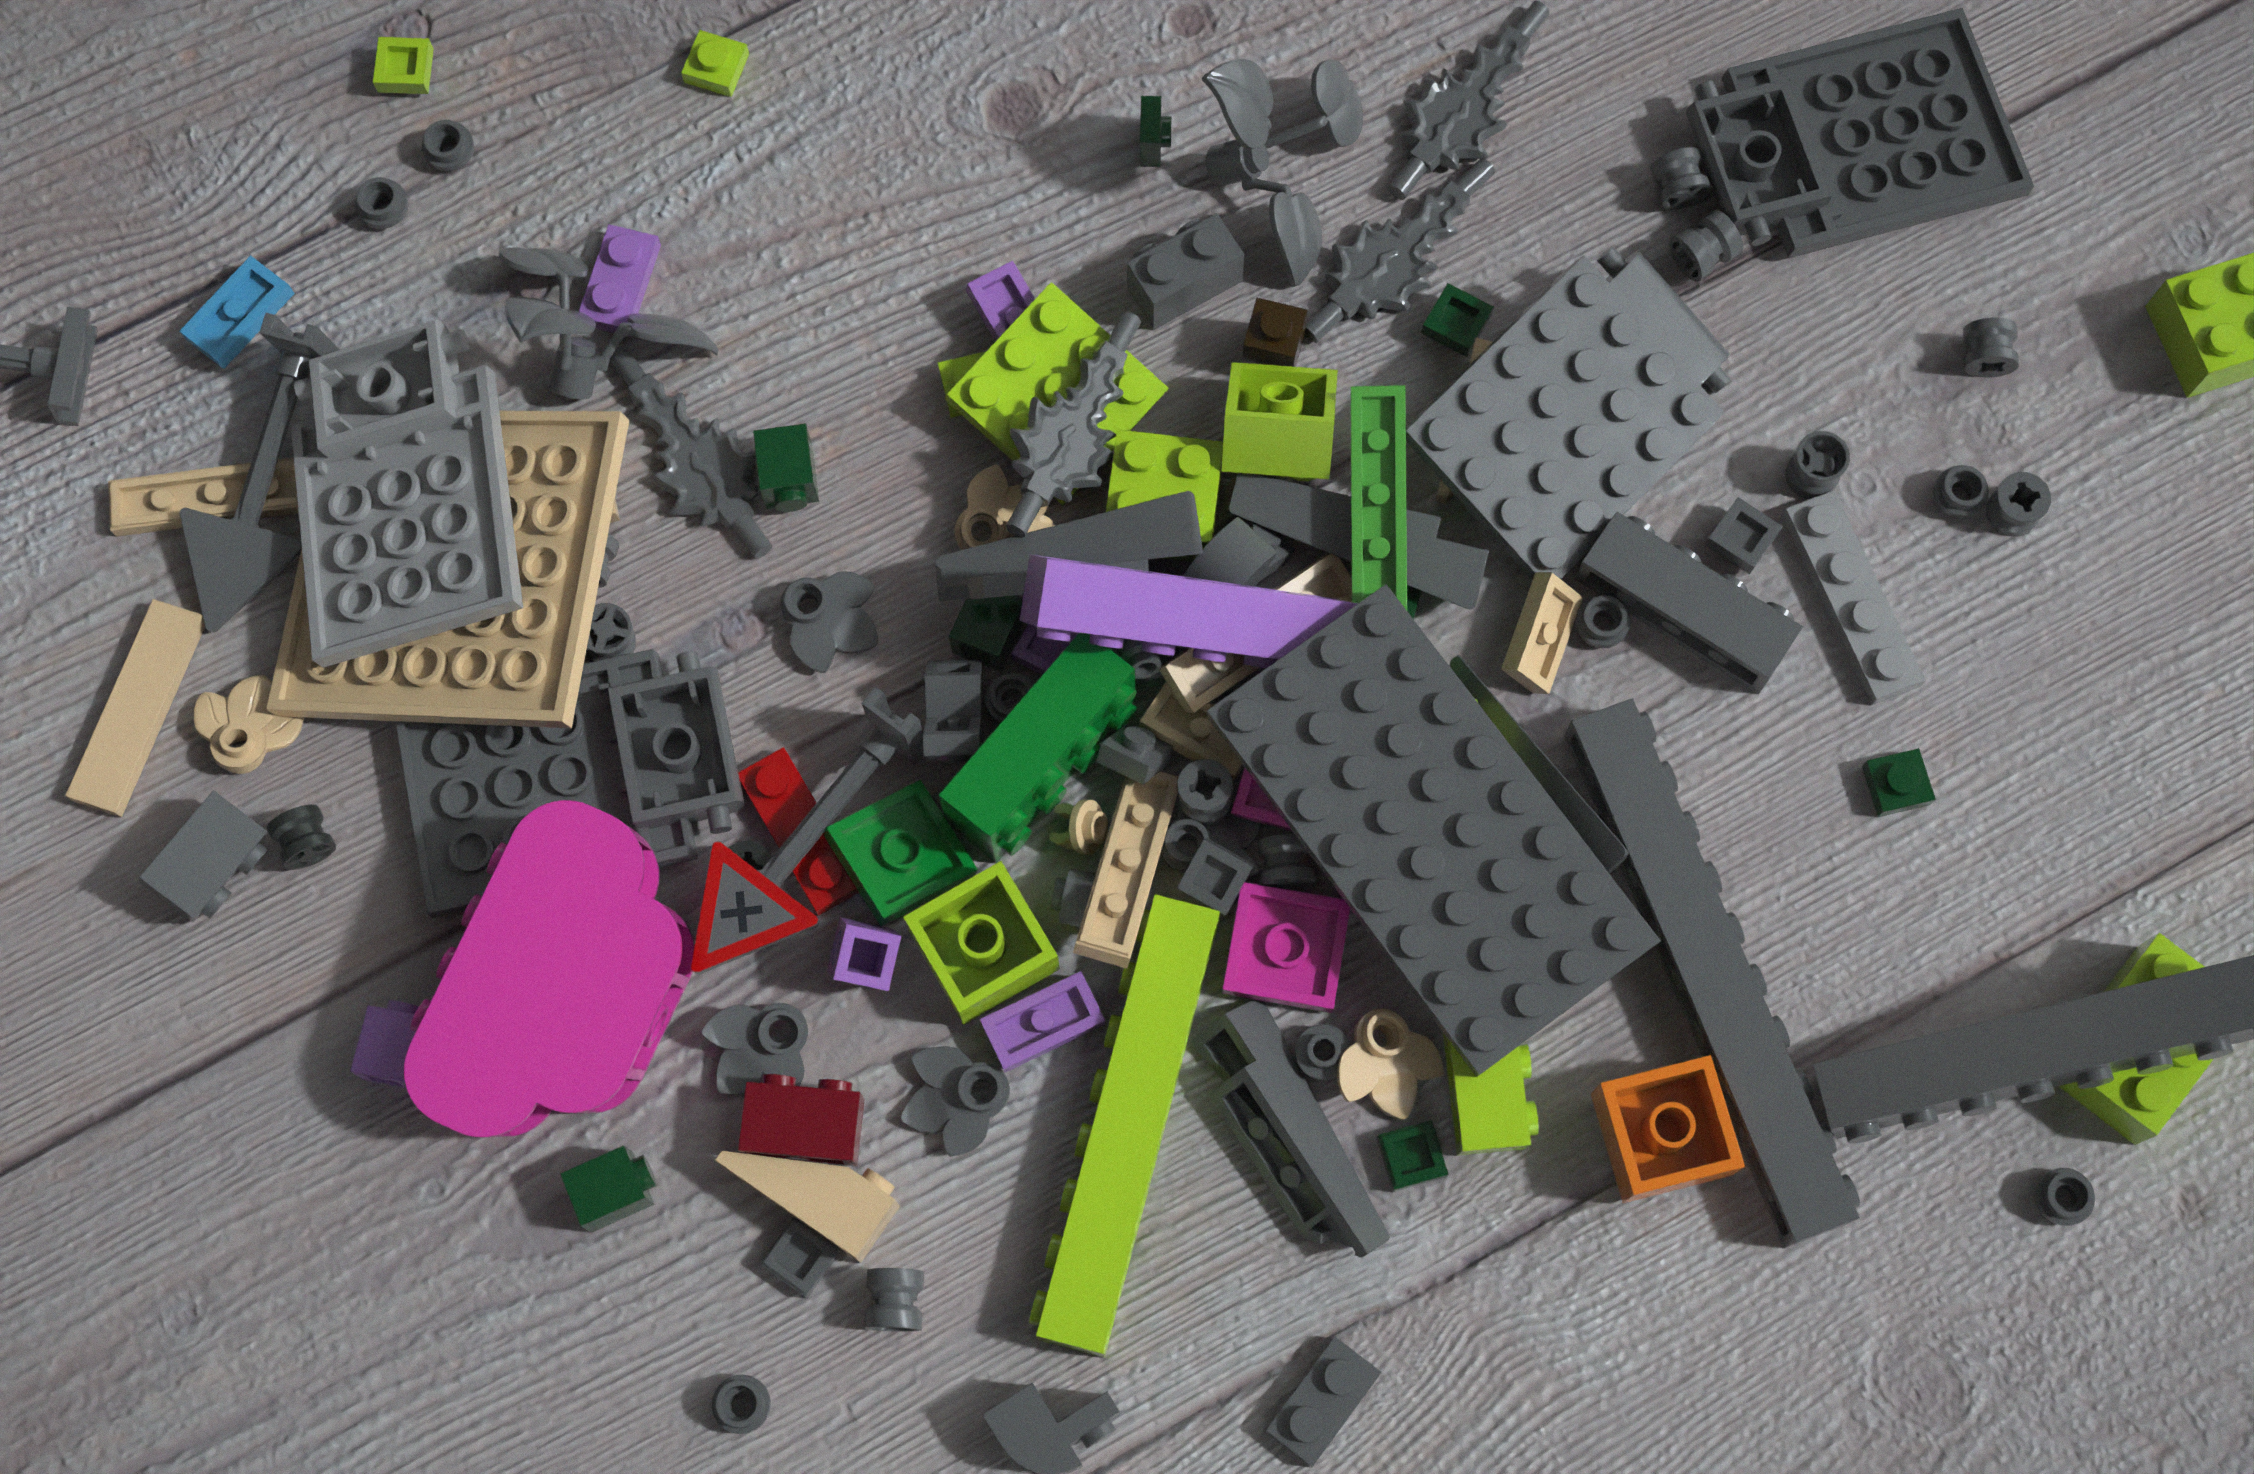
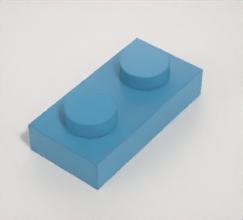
M250 255L179 332L189 343L221 368L225 369L260 331L265 313L275 315L295 293L289 284Z

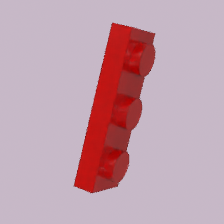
M784 747L738 772L742 786L778 848L784 844L817 803ZM824 833L792 871L818 916L859 893L826 841Z

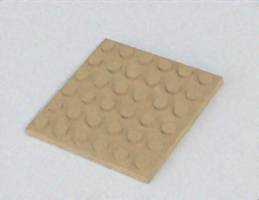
M499 410L523 609L323 668L312 660L301 549L266 710L282 717L572 728L629 419L621 411Z

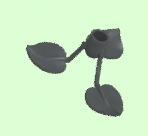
M1236 59L1225 62L1206 73L1202 77V81L1216 97L1224 118L1236 139L1211 146L1206 154L1207 171L1213 183L1220 187L1242 182L1244 191L1260 189L1275 192L1270 198L1269 204L1271 227L1291 287H1295L1304 281L1320 255L1322 229L1317 212L1306 194L1300 192L1292 195L1291 189L1287 184L1257 179L1262 171L1268 168L1269 155L1267 149L1318 130L1325 125L1334 146H1349L1358 139L1362 130V103L1353 82L1349 79L1345 67L1334 59L1322 61L1315 67L1311 79L1313 101L1321 116L1314 121L1268 138L1269 129L1271 128V121L1268 116L1273 109L1274 100L1265 73L1259 65L1251 60Z
M518 247L499 249L498 257L507 266L530 274L553 276L559 283V305L550 301L527 297H510L506 300L505 305L507 321L520 343L541 335L560 334V343L557 348L550 390L556 394L573 399L591 398L597 370H608L611 356L621 340L628 335L654 342L701 347L708 349L716 356L718 355L719 349L715 343L692 324L671 316L644 313L629 314L628 321L618 326L603 352L599 355L595 352L596 344L580 337H571V334L592 333L596 328V323L590 316L582 312L570 310L568 276L586 277L588 271L586 264L571 254L554 249Z

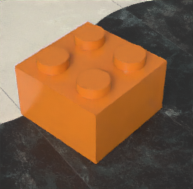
M1711 1055L1602 1082L1591 1093L1622 1203L1730 1177L1745 1167Z

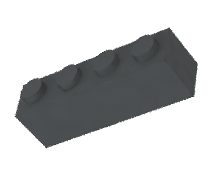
M1617 511L1583 560L1575 578L1576 581L1599 595H1610L1619 599L1627 607L1629 614L1757 694L1764 688L1804 627L1794 621V616L1783 606L1774 602H1763L1747 592L1748 589L1745 584L1736 577L1726 573L1719 575L1703 565L1699 556L1689 548L1682 545L1672 546L1656 536L1654 529L1642 519L1634 516L1627 518Z

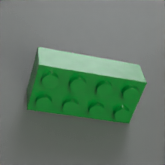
M1079 633L939 794L944 817L949 825L995 863L1005 853L1013 856L1021 849L1031 835L1032 830L1028 828L1031 822L1041 811L1048 815L1055 809V806L1061 802L1067 792V789L1063 786L1076 770L1081 774L1086 772L1098 758L1100 750L1098 744L1111 729L1117 732L1126 725L1136 712L1137 707L1133 705L1137 693L1135 691V668L1108 647L1090 644V634Z

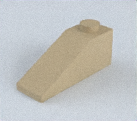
M721 1151L715 1159L724 1169L859 1263L866 1257L900 1208L898 1202L890 1196L895 1186L869 1168L861 1176L851 1168L730 1151Z

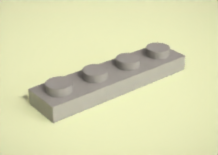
M1835 490L1786 508L1782 518L1871 706L1921 687L1926 679Z

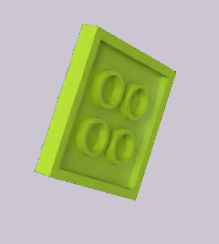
M1051 282L946 394L945 400L1012 461L1018 460L1021 456L1011 438L1010 429L1023 430L1027 428L1030 400L1036 397L1045 407H1050L1055 391H1058L1064 399H1067V387L1075 388L1079 384L1081 378L1080 360H1092L1094 351L1102 342L1108 340L1110 334ZM1127 350L1125 351L1128 355L1124 363V373L1114 379V384L1122 389L1124 394L1121 398L1109 403L1103 411L1106 413L1107 418L1097 424L1098 428L1111 430L1115 434L1117 429L1132 431L1169 389ZM1116 437L1108 441L1104 447L1113 451ZM1073 488L1071 495H1073L1079 488ZM1053 496L1062 506L1066 503Z

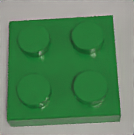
M921 780L826 827L824 833L826 841L881 927L972 878L978 871V868Z

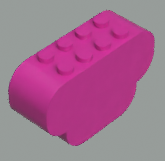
M554 801L539 806L527 814L515 828L508 844L501 842L495 849L487 867V873L492 875L483 895L476 894L464 912L461 924L467 928L457 948L451 946L445 952L436 972V977L441 979V982L432 1000L424 999L411 1022L410 1030L416 1033L409 1045L404 1063V1079L409 1096L416 1107L428 1118L464 1135L472 1137H513L525 1134L538 1127L549 1117L553 1110L566 1113L596 1114L609 1111L624 1103L639 1087L693 973L691 963L695 943L689 927L675 911L655 900L659 886V866L654 851L648 842L639 833L616 817L595 807L578 801Z

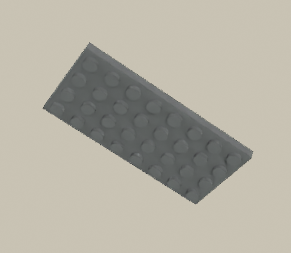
M1387 584L1207 710L1206 716L1476 1077L1661 941Z

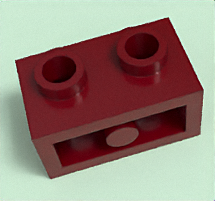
M763 1074L761 1083L746 1082L738 1147L740 1153L829 1165L858 1166L865 1099L861 1092L852 1091L853 1083L835 1079H819L818 1088L795 1086V1077L778 1074Z

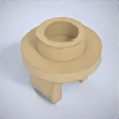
M1083 799L1078 801L1075 806L1068 803L1055 806L1054 812L1069 819V829L1061 834L1050 833L1049 840L1064 849H1074L1082 855L1094 854L1105 841L1108 834V820L1105 813L1102 812L1100 805L1094 800Z

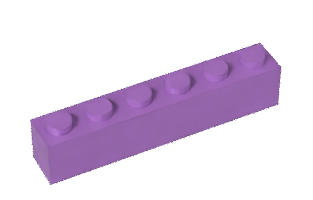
M1030 554L1020 621L1038 627L1036 636L1046 639L1070 641L1072 631L1090 634L1089 643L1099 646L1122 648L1124 639L1142 641L1141 650L1146 652L1174 655L1175 647L1183 646L1194 648V658L1225 662L1227 653L1244 655L1243 664L1268 668L1277 659H1281L1358 603L1330 597Z

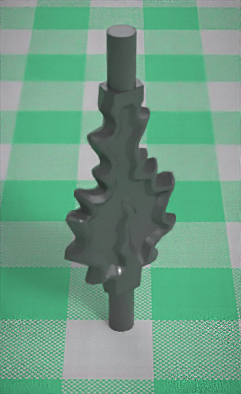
M1534 1L1514 27L1509 26L1503 33L1495 37L1494 48L1487 49L1482 45H1477L1474 51V64L1470 70L1462 69L1460 81H1456L1450 71L1443 68L1439 84L1433 79H1425L1421 98L1417 101L1408 99L1404 103L1413 127L1408 131L1402 132V137L1413 147L1406 155L1408 162L1388 186L1389 192L1394 197L1404 200L1425 173L1429 174L1438 165L1456 170L1459 168V159H1486L1488 157L1482 143L1489 137L1504 130L1507 126L1505 120L1497 119L1493 116L1495 111L1505 105L1504 101L1495 99L1494 96L1504 92L1500 84L1507 76L1523 69L1519 59L1526 54L1530 46V38L1550 13L1545 4L1540 1Z
M1481 158L1455 183L1451 180L1442 187L1436 196L1423 195L1419 211L1411 219L1402 217L1399 227L1396 228L1392 224L1391 219H1387L1384 227L1376 231L1371 229L1368 221L1365 220L1361 223L1349 247L1333 244L1332 254L1336 271L1325 274V278L1333 291L1327 298L1328 304L1306 324L1305 336L1310 341L1317 343L1342 318L1348 320L1357 311L1368 319L1376 317V311L1379 307L1408 311L1411 307L1407 301L1410 294L1431 286V283L1423 275L1439 268L1432 261L1424 260L1421 256L1430 254L1435 250L1432 244L1436 240L1452 237L1458 233V229L1451 223L1452 218L1464 214L1465 208L1470 203V197L1495 174L1492 164L1486 159Z
M1127 311L1123 312L1108 340L1102 342L1094 351L1092 360H1080L1081 378L1075 388L1067 387V399H1064L1058 391H1055L1051 406L1045 407L1038 398L1033 397L1030 400L1027 428L1023 430L1010 429L1011 438L1021 456L1018 460L1012 461V466L1024 478L1021 487L1022 497L1006 525L1008 532L1014 536L1021 538L1026 536L1040 508L1048 506L1053 496L1064 502L1072 501L1071 492L1073 488L1098 487L1101 485L1102 480L1097 475L1098 467L1112 459L1114 455L1104 445L1115 438L1116 434L1111 430L1098 428L1097 424L1107 418L1106 413L1103 411L1109 403L1121 398L1124 394L1123 390L1114 384V379L1124 373V363L1128 355L1125 351L1141 324V320L1137 315Z
M626 346L617 347L610 361L628 384V393L633 403L640 407L635 414V418L651 425L658 433L655 443L665 447L664 451L656 452L653 456L665 465V470L651 475L650 478L653 483L675 496L676 500L669 511L670 514L699 515V524L703 527L720 521L728 529L736 531L756 559L766 555L772 549V544L752 519L754 510L748 504V501L759 491V486L752 485L748 481L756 460V453L754 451L744 453L740 450L736 429L732 428L722 435L718 418L712 420L705 431L700 432L698 418L689 419L687 416L684 394L678 393L674 397H668L665 394L664 383L657 381L650 373L646 374Z

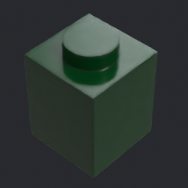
M807 424L754 430L759 485L766 508H776V510L782 512H793L805 508L807 503L819 502L813 447Z
M1020 595L966 599L949 635L952 653L969 660H982V665L1002 673L1024 622L1020 621L1023 598L1019 597Z
M625 1145L560 1173L580 1226L591 1233L655 1205L649 1189L657 1186L652 1169L644 1155L636 1158L634 1153Z

